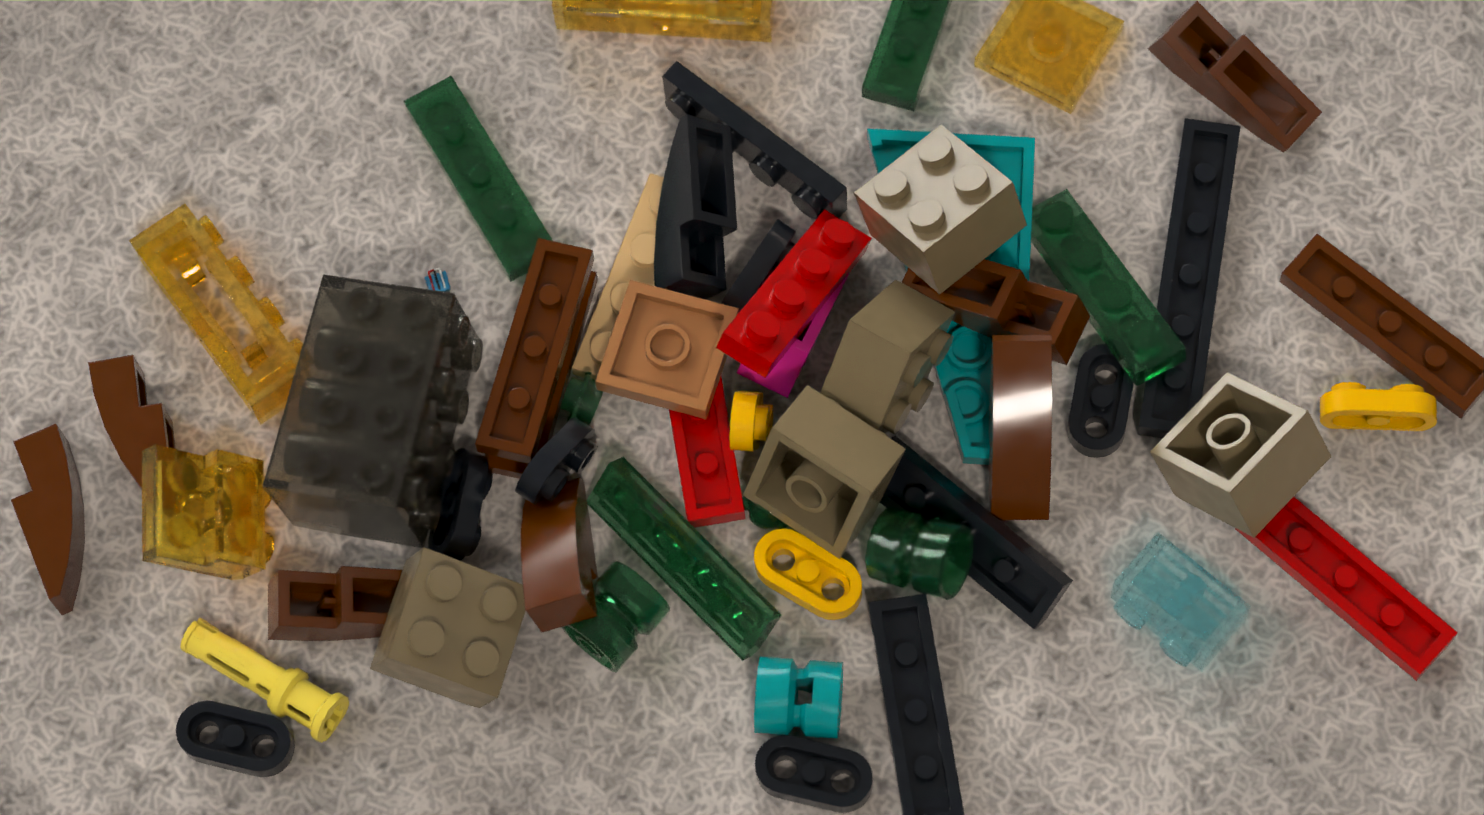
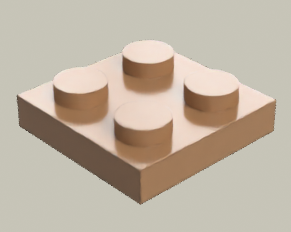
M630 280L595 381L597 390L707 419L728 356L718 350L716 346L723 331L739 313V308Z

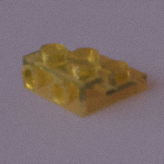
M157 444L143 450L142 561L229 580L244 579L265 570L266 563L271 559L274 551V538L270 532L265 531V509L269 506L273 497V484L269 478L264 477V460L219 449L204 456Z

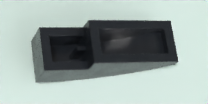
M686 114L679 120L661 188L655 235L654 286L706 300L727 289L723 237L737 230L731 126Z

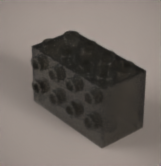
M323 274L262 486L293 526L406 546L425 547L429 530H435L440 519L441 500L438 494L442 478L449 477L454 466L455 446L452 442L457 424H463L467 417L469 394L466 389L471 372L478 371L483 355L482 340L476 334L469 317L465 314L454 293Z

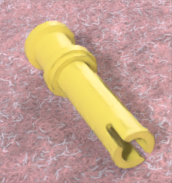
M198 618L197 622H192L183 635L180 645L182 651L212 666L213 669L258 694L267 701V706L272 714L279 718L289 716L310 729L311 737L322 743L330 738L348 710L349 699L339 692L334 694L328 693L308 681V673L299 668L294 669L291 667L286 670L274 664L263 655L224 634L202 618Z

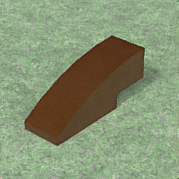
M1198 1L1182 12L1148 48L1172 73L1255 136L1281 152L1287 151L1322 113L1244 34L1235 39Z
M985 259L941 294L937 293L909 268L901 282L955 311L952 319L953 322L992 338V335H1051L1052 361L1064 365L1068 364L1090 318L1087 309L1078 295L1028 281L1020 269Z
M992 335L988 496L990 513L999 520H1049L1052 450L1051 335Z
M134 355L88 362L94 397L104 427L121 461L153 507L173 528L185 526L173 422L162 403L148 405L144 372Z
M53 424L13 441L32 491L11 499L48 598L60 614L64 615L73 611L81 580L85 547L84 504L79 473L69 442L58 425Z
M581 477L567 481L560 494L552 502L544 498L537 505H534L525 499L521 523V568L525 610L542 633L597 616L592 580L598 578L585 484Z
M341 566L336 573L278 570L268 584V640L337 641L380 638L402 570Z

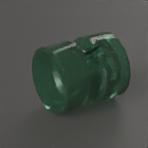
M895 507L886 508L875 521L867 542L865 561L868 576L874 581L900 588H905L912 584L913 589L918 593L944 600L953 599L966 581L971 566L973 537L971 530L964 525L937 518L930 520L924 525L921 514Z
M613 561L593 583L597 616L563 626L562 629L577 646L602 666L612 672H618L638 649L636 636L638 634L650 635L668 615L670 606L661 594L637 572L619 561Z

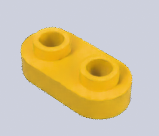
M1342 382L1333 385L1331 391L1320 397V423L1329 429L1425 431L1437 424V401L1433 395L1424 392L1423 387L1415 384H1401L1393 386L1389 390L1366 389V386L1361 383Z
M734 392L730 420V450L754 452L759 449L760 440H767L773 427L774 407L770 404H763V392Z
M791 529L772 530L758 541L754 551L755 570L759 579L769 588L827 620L843 619L851 615L859 606L862 598L861 576L855 566L842 557L840 559L804 535ZM783 554L791 556L795 561L793 567L786 571L776 569L773 566V561L777 556ZM830 583H836L843 587L844 593L840 598L830 600L822 594L823 588Z

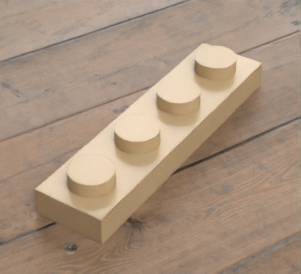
M649 174L573 363L572 371L574 375L596 381L630 280L654 286L655 235L661 188L664 179L662 176Z

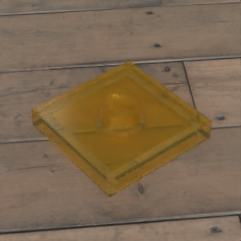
M1011 0L975 57L974 66L1071 114L1122 32L1124 20L1083 0Z

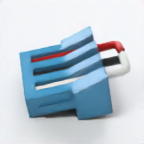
M440 268L428 271L429 276L424 278L431 296L450 291L446 271L441 272Z

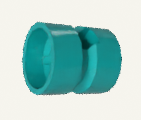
M760 657L755 691L754 732L788 735L794 727H800L805 736L838 739L843 693V662L810 660L805 668H798L793 659ZM798 690L812 693V704L797 705Z

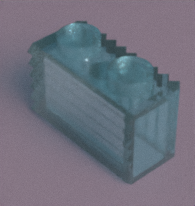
M1159 532L1139 552L1130 565L1124 569L1122 574L1116 578L1111 593V599L1116 602L1113 606L1114 610L1127 624L1138 630L1145 625L1162 639L1159 645L1170 659L1183 667H1187L1191 662L1200 671L1204 670L1246 622L1251 608L1248 603Z

